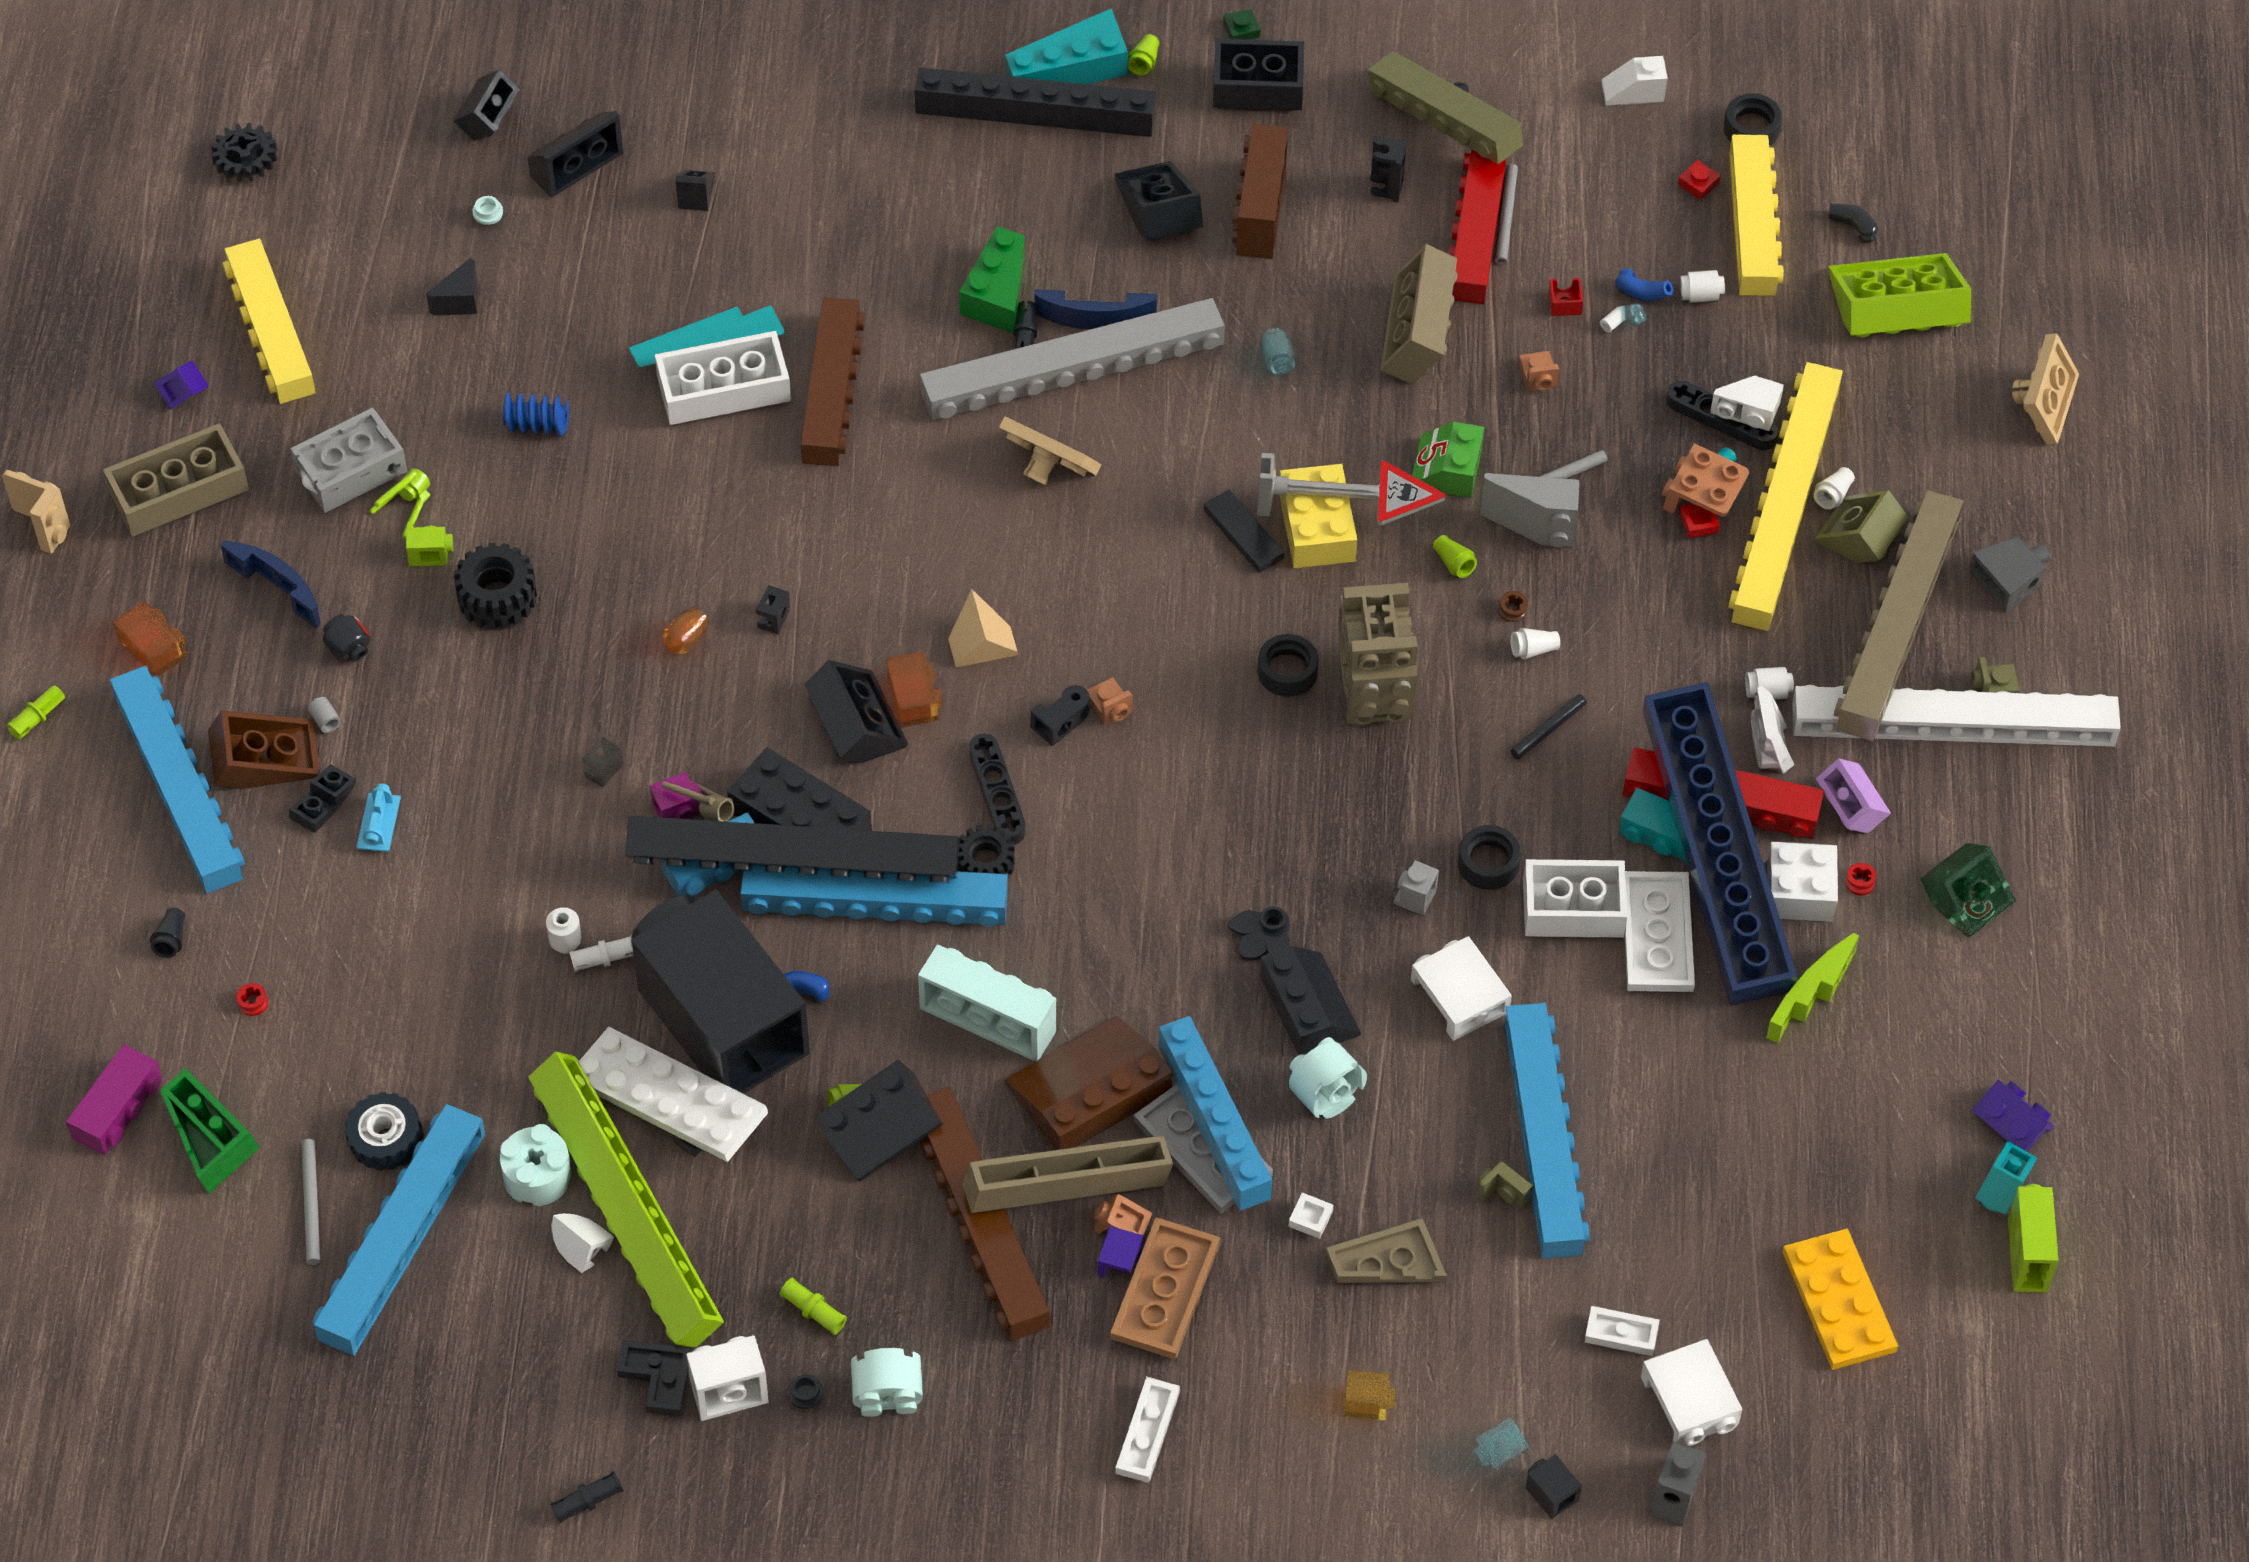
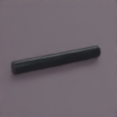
M1578 694L1510 750L1512 756L1519 760L1587 704L1584 696Z

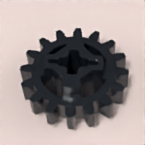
M238 123L235 124V130L233 131L226 127L224 129L225 136L216 135L217 143L211 144L213 165H216L219 174L225 172V177L228 180L236 176L237 182H241L243 177H248V180L251 182L254 179L253 175L258 174L260 177H264V169L272 170V162L277 161L276 141L272 139L270 131L264 133L263 126L261 125L256 129H252L251 123H248L246 128H241Z

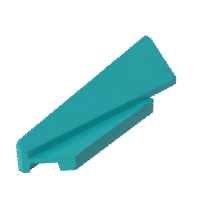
M771 305L744 316L737 306L629 347V351L636 365L644 367L656 364L655 354L776 331L778 336L784 334V329Z

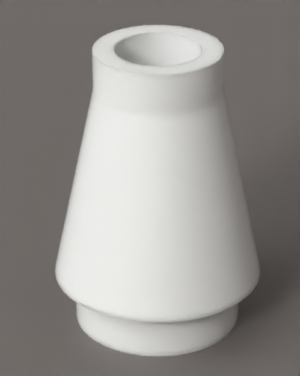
M1841 467L1837 472L1819 482L1814 492L1816 503L1824 509L1840 506L1851 483L1855 479L1853 472L1846 467Z
M1520 628L1517 632L1511 634V650L1515 657H1521L1525 660L1549 651L1559 650L1560 637L1557 631L1549 632Z

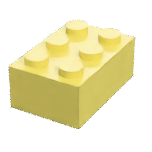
M1342 464L1280 470V476L1288 477L1291 480L1346 483ZM1287 493V496L1279 495L1293 568L1356 562L1357 535L1349 497Z

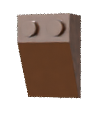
M221 710L208 730L214 786L246 789L314 779L320 774L313 719Z

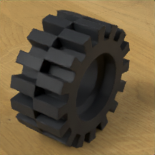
M977 825L976 832L970 828L966 830V836L962 834L959 837L958 872L1009 873L1012 875L1015 865L1014 843L1011 842L1010 835L1007 833L1004 836L1003 829L998 828L994 832L993 825H988L987 830H983L982 825ZM980 850H992L997 853L998 858L991 863H979L973 859V854Z

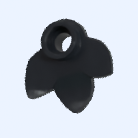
M1267 907L1261 913L1246 910L1234 916L1228 923L1230 930L1242 936L1239 954L1243 959H1257L1266 952L1270 954L1287 948L1290 945L1287 935L1289 917L1279 907ZM1270 922H1275V923H1277L1278 925H1277V926H1270V925H1267V924L1270 923Z

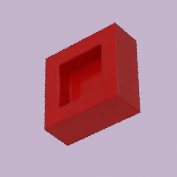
M1697 160L1679 176L1678 185L1702 200L1720 183L1721 175Z
M1695 504L1680 507L1679 514L1688 538L1719 533L1720 525L1716 514Z

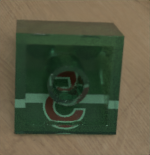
M1965 843L1920 878L1932 905L1967 937H1971L2016 902L1990 846Z

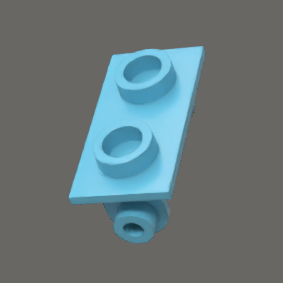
M378 784L372 790V793H368L357 849L389 852L401 796L392 795L389 790L390 787L386 784Z

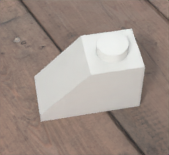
M1664 57L1633 58L1604 77L1601 84L1605 106L1664 102L1668 79Z

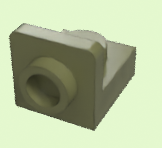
M1985 657L1978 658L1976 669L1971 670L1973 688H1977L1978 692H2020L2014 664L1987 666Z
M1503 1161L1494 1169L1490 1167L1486 1169L1478 1180V1198L1483 1202L1495 1190L1498 1191V1194L1505 1202L1509 1204L1514 1203L1521 1210L1531 1201L1533 1185Z

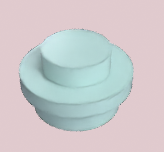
M492 196L479 198L473 206V217L478 223L484 225L494 224L503 216L501 203Z

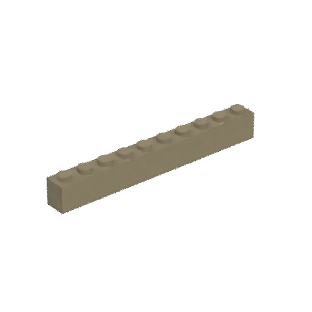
M1927 490L1923 502L1917 501L1912 516L1915 522L1908 523L1904 535V540L1907 543L1906 545L1900 543L1895 562L1899 563L1897 566L1892 565L1888 574L1887 583L1890 584L1889 588L1883 587L1880 593L1878 605L1881 608L1880 610L1874 609L1869 624L1872 630L1871 632L1865 631L1860 647L1864 651L1862 654L1856 653L1852 665V671L1855 672L1854 676L1848 675L1843 688V694H1846L1844 699L1838 698L1834 710V716L1838 717L1836 731L1870 741L1875 740L1959 525L1964 500Z

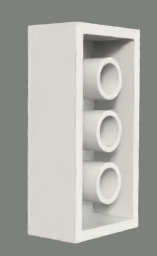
M776 331L655 354L657 379L670 425L791 401L789 375Z

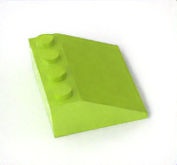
M1947 253L1828 266L1842 321L1850 335L1867 337L1871 333L1885 332L1896 334L1906 329L1924 331L1934 326L1957 327L1961 323H1971V288Z

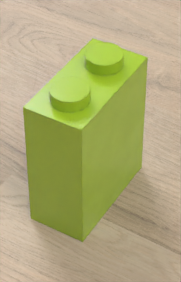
M2029 1184L2024 1187L2018 1186L2008 1216L2013 1292L2048 1293L2059 1261L2053 1187H2042L2038 1184Z

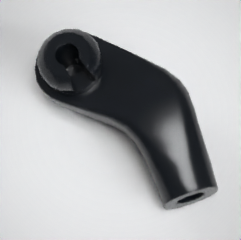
M1830 203L1829 219L1852 226L1859 233V240L1863 243H1871L1875 240L1878 226L1864 209L1856 205Z

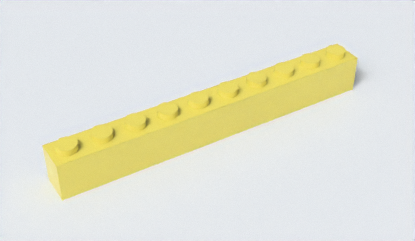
M1807 362L1804 373H1797L1793 391L1798 392L1797 397H1790L1786 414L1791 415L1789 421L1783 420L1779 438L1784 439L1783 444H1776L1772 462L1777 464L1775 469L1769 468L1765 481V486L1769 487L1768 493H1761L1757 510L1762 511L1761 517L1755 516L1750 534L1755 535L1753 542L1747 541L1743 559L1748 561L1746 566L1740 565L1736 578V584H1740L1739 591L1733 590L1728 608L1734 610L1731 621L1733 623L1769 631L1839 392L1842 370Z

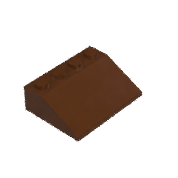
M1115 1016L1006 1078L1005 1084L1054 1150L1078 1147L1146 1107L1172 1088L1173 1071L1150 1043L1118 1016Z

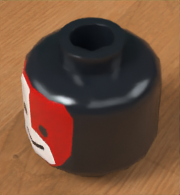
M339 614L324 626L323 642L338 661L346 662L353 660L357 662L368 653L369 649L367 646L371 636L355 616Z

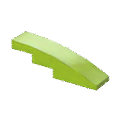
M1855 933L1849 935L1828 950L1804 972L1786 994L1771 1018L1766 1038L1779 1043L1791 1018L1804 1023L1817 998L1828 1003L1830 1002L1855 954L1859 935Z

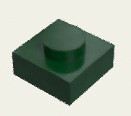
M1251 8L1223 15V24L1230 39L1252 40L1260 38V27Z

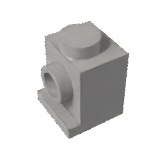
M1415 860L1408 871H1403L1397 886L1399 891L1393 904L1424 916L1437 891L1439 870Z

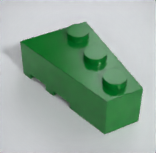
M999 226L996 227L959 291L960 315L1013 333L1017 320L1025 264L1024 235Z
M186 1068L160 1090L172 1120L181 1136L185 1150L194 1166L195 1173L208 1193H211L260 1148L251 1133Z

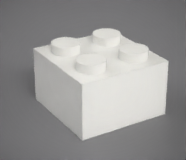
M1771 842L1767 860V878L1780 919L1833 922L1838 903L1837 845Z
M755 1335L735 1337L727 1343L713 1347L701 1346L693 1352L687 1353L690 1384L701 1421L769 1403L766 1372Z

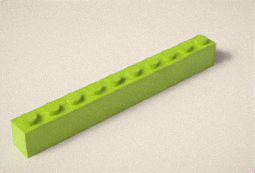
M555 1051L528 1076L534 1087V1094L547 1110L549 1122L558 1130L560 1136L565 1141L568 1153L577 1165L579 1176L586 1181L592 1192V1200L601 1208L607 1219L606 1225L608 1229L617 1237L622 1246L621 1252L623 1256L633 1266L636 1272V1280L649 1295L652 1309L661 1317L665 1324L667 1336L677 1345L696 1348L720 1327L724 1321L577 1057Z

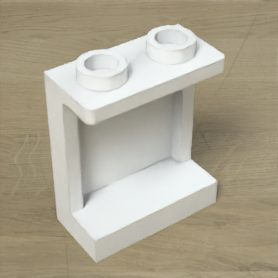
M1469 936L1460 941L1454 940L1449 942L1442 950L1432 955H1424L1412 965V983L1415 986L1418 984L1422 985L1447 1020L1446 1032L1453 1041L1505 1015L1506 1006L1511 1004L1512 995Z
M1708 1339L1644 1361L1641 1379L1646 1389L1649 1387L1653 1388L1673 1428V1442L1692 1446L1704 1440L1706 1436L1717 1432L1718 1434H1726L1737 1427L1740 1422L1742 1407Z

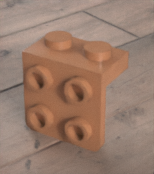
M1694 443L1687 457L1681 456L1674 471L1677 473L1675 479L1669 478L1663 489L1662 495L1666 499L1662 509L1674 514L1683 498L1714 514L1726 516L1744 485L1749 470Z

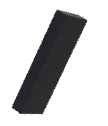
M1230 489L1204 503V511L1259 573L1284 559V550Z

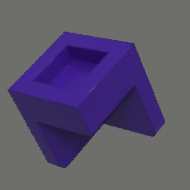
M193 360L154 383L170 409H173L208 387L206 380Z
M1110 1226L1098 1259V1276L1105 1277L1108 1267L1127 1273L1131 1272L1134 1262L1138 1263L1143 1251V1235Z

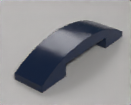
M1035 289L1034 291L1037 315L1054 323L1073 328L1091 330L1157 312V294L1126 293L1125 303L1065 300V290Z
M224 541L221 544L225 564L246 579L257 571L290 595L295 614L316 629L321 625L316 601L310 588L291 566L275 555L252 545L234 541Z

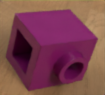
M686 772L649 785L651 803L658 817L692 819L700 814L699 801L662 787V782L665 781L701 794L697 782L691 783Z

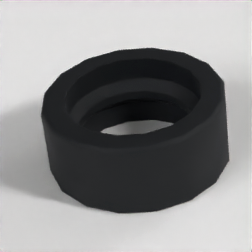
M1746 93L1737 96L1729 103L1726 109L1724 133L1730 142L1732 135H1768L1770 147L1776 142L1780 133L1782 123L1781 109L1771 98L1758 93ZM1744 114H1756L1768 120L1770 125L1761 130H1750L1739 125L1735 119Z
M1282 634L1272 637L1260 648L1257 667L1260 682L1268 691L1276 695L1286 697L1301 695L1308 691L1316 682L1319 663L1317 650L1309 640L1300 635ZM1291 654L1302 658L1306 662L1307 668L1299 675L1288 677L1272 671L1269 663L1271 659L1278 655Z
M1496 825L1479 826L1464 835L1459 846L1458 868L1462 877L1475 887L1489 890L1502 888L1512 882L1519 871L1521 847L1517 838L1507 829ZM1493 845L1506 852L1509 860L1502 868L1495 870L1484 869L1471 861L1470 853L1476 847Z

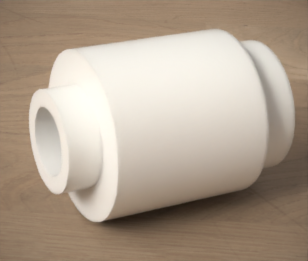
M1717 270L1688 272V275L1680 276L1682 300H1689L1690 303L1719 301V294H1725L1724 276H1718Z
M1786 667L1754 669L1753 672H1746L1745 687L1747 697L1754 698L1757 688L1763 686L1772 694L1774 700L1787 699L1788 692H1793L1794 690L1792 673H1787Z
M557 908L550 912L546 919L549 944L559 953L567 954L570 953L569 951H574L582 939L577 913L569 908Z

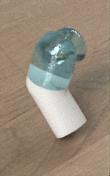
M1637 303L1616 307L1600 321V326L1604 331L1610 333L1629 318L1633 325L1641 324L1647 319V314L1642 310L1643 307Z

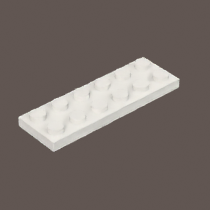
M609 1026L579 1061L599 1097L726 1162L731 1159L768 1114L766 1105Z

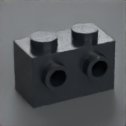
M499 69L478 78L453 122L474 141L484 136H492L499 128L504 115L512 106V102L520 88Z

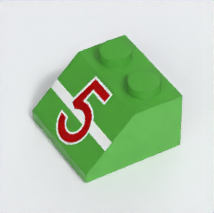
M1451 422L1422 434L1412 476L1445 494L1471 498L1482 452L1484 427Z

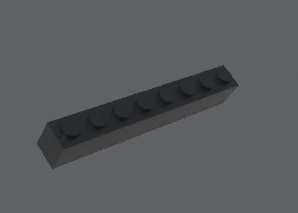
M919 67L915 85V113L1152 137L1156 91Z

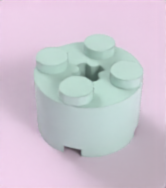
M1330 1037L1323 1039L1316 1048L1306 1055L1301 1054L1294 1058L1290 1064V1069L1293 1072L1289 1079V1088L1317 1118H1319V1115H1323L1326 1119L1332 1118L1343 1112L1356 1100L1352 1094L1358 1087L1363 1090L1367 1081L1366 1071L1339 1043Z
M538 1124L534 1127L517 1131L502 1143L500 1149L502 1175L505 1188L513 1199L521 1203L522 1201L532 1203L533 1206H544L553 1203L564 1195L572 1172L568 1148L560 1135L552 1131L547 1125Z
M882 1348L864 1352V1359L859 1361L857 1356L851 1359L853 1404L861 1408L863 1416H879L882 1414V1410L896 1409V1412L899 1414H911L917 1411V1404L923 1399L921 1357L918 1353L912 1351V1358L904 1356V1349Z

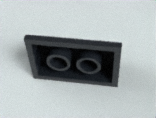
M616 111L598 113L592 118L584 120L579 126L566 134L560 135L545 147L534 151L532 155L527 157L530 177L552 198L622 155L624 152L620 116Z
M828 660L804 684L810 695V701L817 709L822 720V726L828 732L834 744V751L841 759L864 763L901 750L908 745L872 670Z
M1290 946L1261 956L1260 978L1298 1056L1301 1054L1306 1055L1325 1038L1330 1037L1335 1042L1341 1043L1361 1035L1321 952Z
M899 1059L815 1116L829 1143L859 1181H862L943 1125L916 1075Z

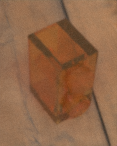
M144 600L113 621L117 639L143 666H147L148 671L153 676L157 675L159 677L187 658L184 648L186 640L183 634L176 627L172 629L167 624L162 612L158 608L152 609Z
M924 651L886 658L887 678L900 728L938 721V708L943 707L940 689L933 688L932 682L936 681L935 670L932 662L927 663Z

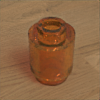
M694 607L689 608V610H683L663 631L665 646L673 653L686 654L707 632L706 628L709 626L707 617Z

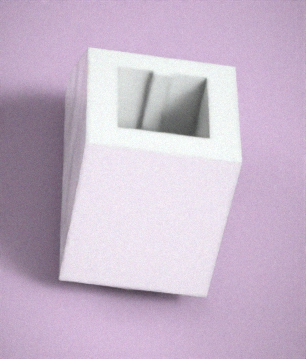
M1752 376L1715 389L1710 413L1719 415L1724 419L1735 420L1754 428L1770 431L1781 402L1784 385Z

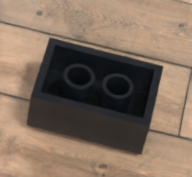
M1215 38L1213 107L1302 110L1304 41Z

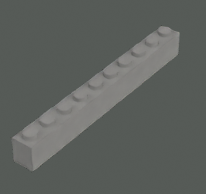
M1210 298L921 373V395L932 421L950 418L963 412L980 410L986 406L1007 403L1013 399L1028 395H1038L1051 389L1068 387L1071 384L1086 380H1095L1101 376L1116 372H1126L1132 368L1156 364L1159 361L1174 357H1183L1189 353L1204 349H1213L1224 344L1225 325L1214 299Z

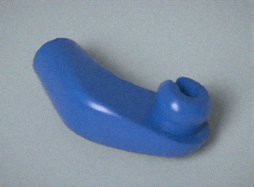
M1629 268L1622 269L1615 281L1619 290L1631 297L1646 302L1659 300L1671 296L1673 293V286L1669 281L1635 278L1636 274Z
M790 971L783 974L798 994L813 996L817 1002L825 1001L830 995L829 982L820 975L804 971Z

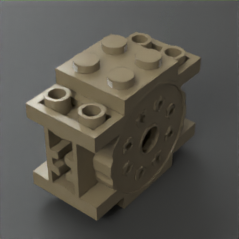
M1408 583L1343 587V595H1340L1338 618L1339 671H1342L1346 695L1345 714L1347 724L1357 723L1365 725L1371 722H1399L1411 719V712H1414L1418 678L1416 668L1418 645L1416 636H1413L1411 632L1412 622L1411 617H1409Z

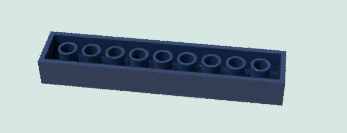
M1704 682L1646 695L1644 698L1643 715L1729 1004L1732 1006L1788 993L1795 985L1798 976L1709 683Z

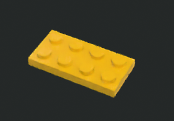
M1848 1228L1783 1247L1782 1253L1832 1370L1897 1352L1898 1344Z

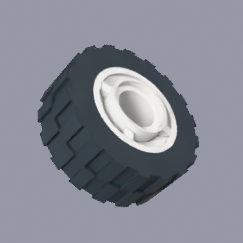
M379 1092L377 1095L371 1094L366 1099L357 1102L355 1108L351 1109L348 1113L349 1117L345 1122V1136L355 1159L359 1163L362 1162L365 1167L369 1169L375 1168L378 1171L383 1169L393 1170L397 1166L407 1164L409 1159H413L414 1149L418 1142L421 1141V1138H423L422 1124L414 1105H411L405 1097L402 1098L396 1093L386 1094V1092ZM383 1129H390L385 1134H378Z

